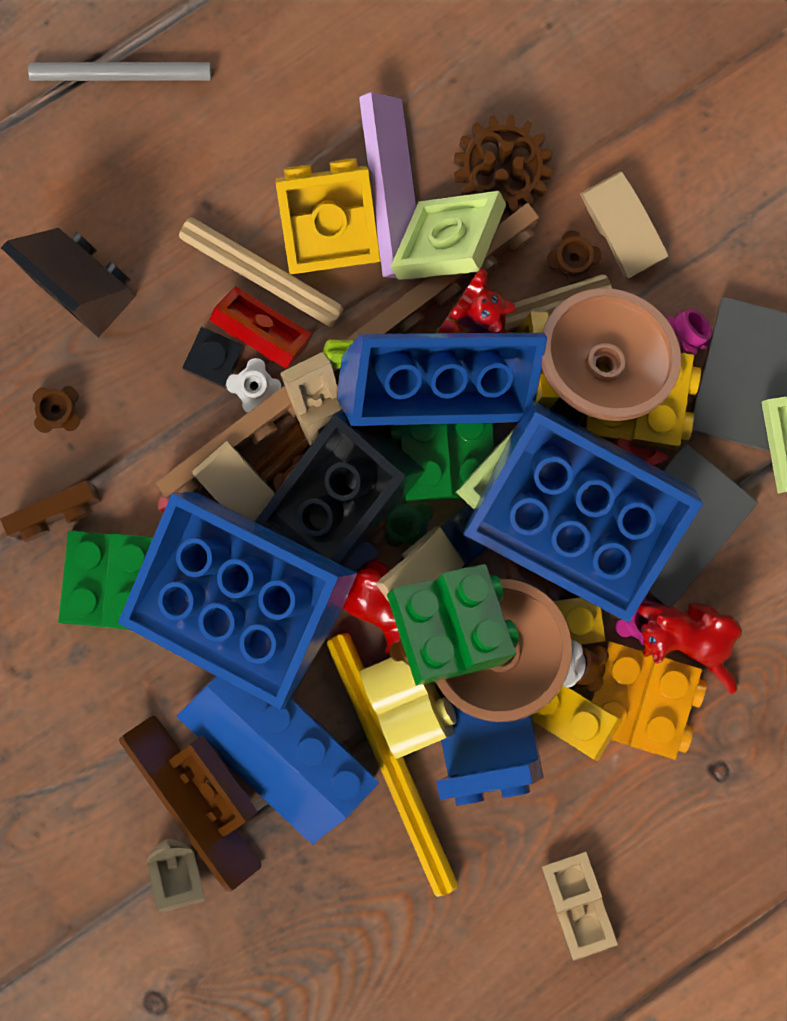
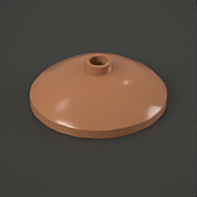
M609 288L590 289L579 292L559 304L549 316L542 333H545L547 336L545 352L542 356L544 374L554 391L567 404L586 415L611 421H624L641 417L661 405L669 396L678 380L681 367V352L673 328L658 309L634 294ZM596 364L605 365L609 372L600 371Z
M500 579L503 587V600L499 604L504 619L511 620L517 628L519 642L518 646L514 648L516 655L501 666L436 681L442 693L458 709L472 717L491 722L515 721L526 718L543 709L561 690L567 679L572 661L570 631L557 605L537 588L511 579Z

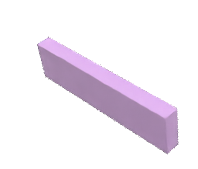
M370 92L359 98L383 277L397 278L390 266L416 209L403 104L401 98Z

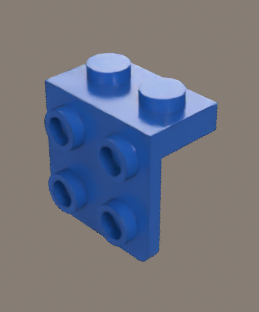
M451 703L457 722L453 725L455 734L441 740L448 776L436 781L440 800L455 798L456 806L484 801V792L501 790L502 798L530 793L529 785L544 778L532 715L515 721L491 722L472 717Z

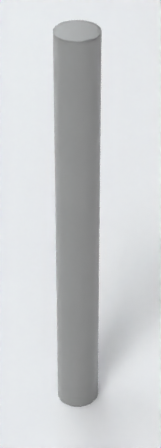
M29 62L28 75L30 81H211L212 65L211 62Z

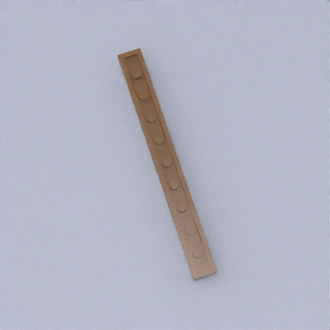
M529 203L498 225L481 267L487 273L491 272L499 264L496 257L508 248H511L513 252L520 250L536 236L532 230L536 228L539 216ZM477 272L428 277L346 340H356L360 334H395L399 330L403 334H408L426 319L423 312L435 303H438L440 307L450 303L463 291L459 285L472 275L475 276ZM332 368L338 386L340 368ZM285 385L155 482L165 498L169 500L172 493L200 491L204 486L193 475L192 471L226 441L237 452L252 441L258 446L278 431L275 424L290 413L293 418L297 417Z

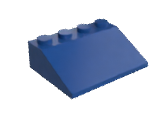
M532 399L510 436L464 530V535L629 623L700 510L703 501L694 487Z
M197 492L172 493L118 624L282 710L285 708L339 617L357 573Z

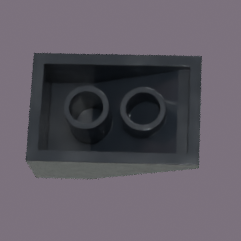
M55 228L7 240L1 247L36 284L98 338L135 298L126 287L131 280L112 262H109L104 268L96 261L92 255L97 250L78 232H75L70 238L60 228Z
M344 412L336 413L254 522L343 565L401 503L425 472V469L376 426H351Z

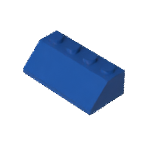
M545 333L360 334L342 355L337 400L351 426L519 422L531 400H536L542 368V356L545 352L547 336Z
M215 675L176 716L198 738L203 735L211 747L217 750L222 760L312 845L345 820L379 784L376 774L293 696H291L285 708L279 710Z

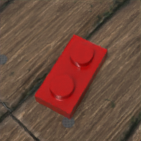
M237 286L214 307L209 321L225 330L229 335L238 338L262 353L269 360L278 363L286 369L305 350L313 335Z

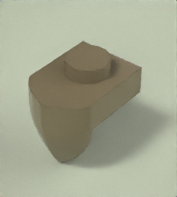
M165 839L154 847L147 858V864L158 912L162 913L204 902V892L193 848L187 843L175 839Z

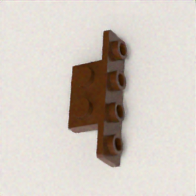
M151 716L119 738V742L226 892L236 889L261 868L260 861L237 830L238 827L259 812L251 803L248 793L243 787L238 785L223 764L220 754L211 747L203 735L180 751L157 717Z

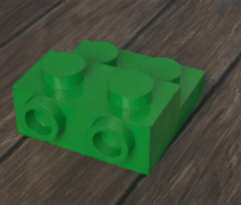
M492 423L390 425L391 440L397 446H401V449L425 469V472L405 496L406 503L462 499L456 491L494 450Z
M68 531L58 623L129 630L118 624V621L153 537Z
M486 564L444 572L435 580L393 588L387 594L416 686L501 666L516 655L514 648L518 646L519 642L518 631L511 620L504 619L499 604L503 600V587L496 575H489Z

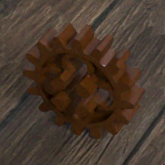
M495 115L490 116L487 129H484L477 122L473 124L472 134L474 139L462 136L459 146L465 152H458L454 155L453 164L464 167L454 172V181L456 183L466 182L461 196L499 191L506 203L510 216L517 211L518 204L520 203L523 205L529 203L533 208L535 201L532 193L543 197L547 186L540 180H550L553 174L552 168L543 165L551 161L553 155L552 150H540L544 143L545 135L543 133L534 137L529 135L532 124L529 121L524 123L521 128L515 127L514 115L508 116L505 125H499ZM491 142L497 146V159L501 164H506L510 161L515 149L522 147L528 150L530 156L526 159L523 156H517L513 160L510 170V176L513 181L520 182L521 180L524 183L525 187L522 190L515 191L509 187V173L504 168L496 171L491 184L481 185L477 182L476 177L482 174V176L488 177L493 173L496 162L495 154L492 151H486L485 153L482 150L481 146L484 143Z

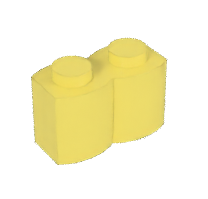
M392 658L360 671L367 696L378 715L384 737L396 759L455 734L453 725L457 722L455 711L446 697L441 699L436 690L435 682L416 686L410 666L403 661L396 662Z

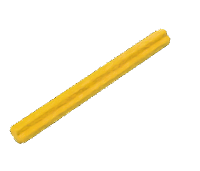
M341 633L327 641L328 649L432 890L437 897L447 895L458 888L456 878L404 758L396 759L384 737L378 715L367 696L361 679L360 671L365 668L350 634Z

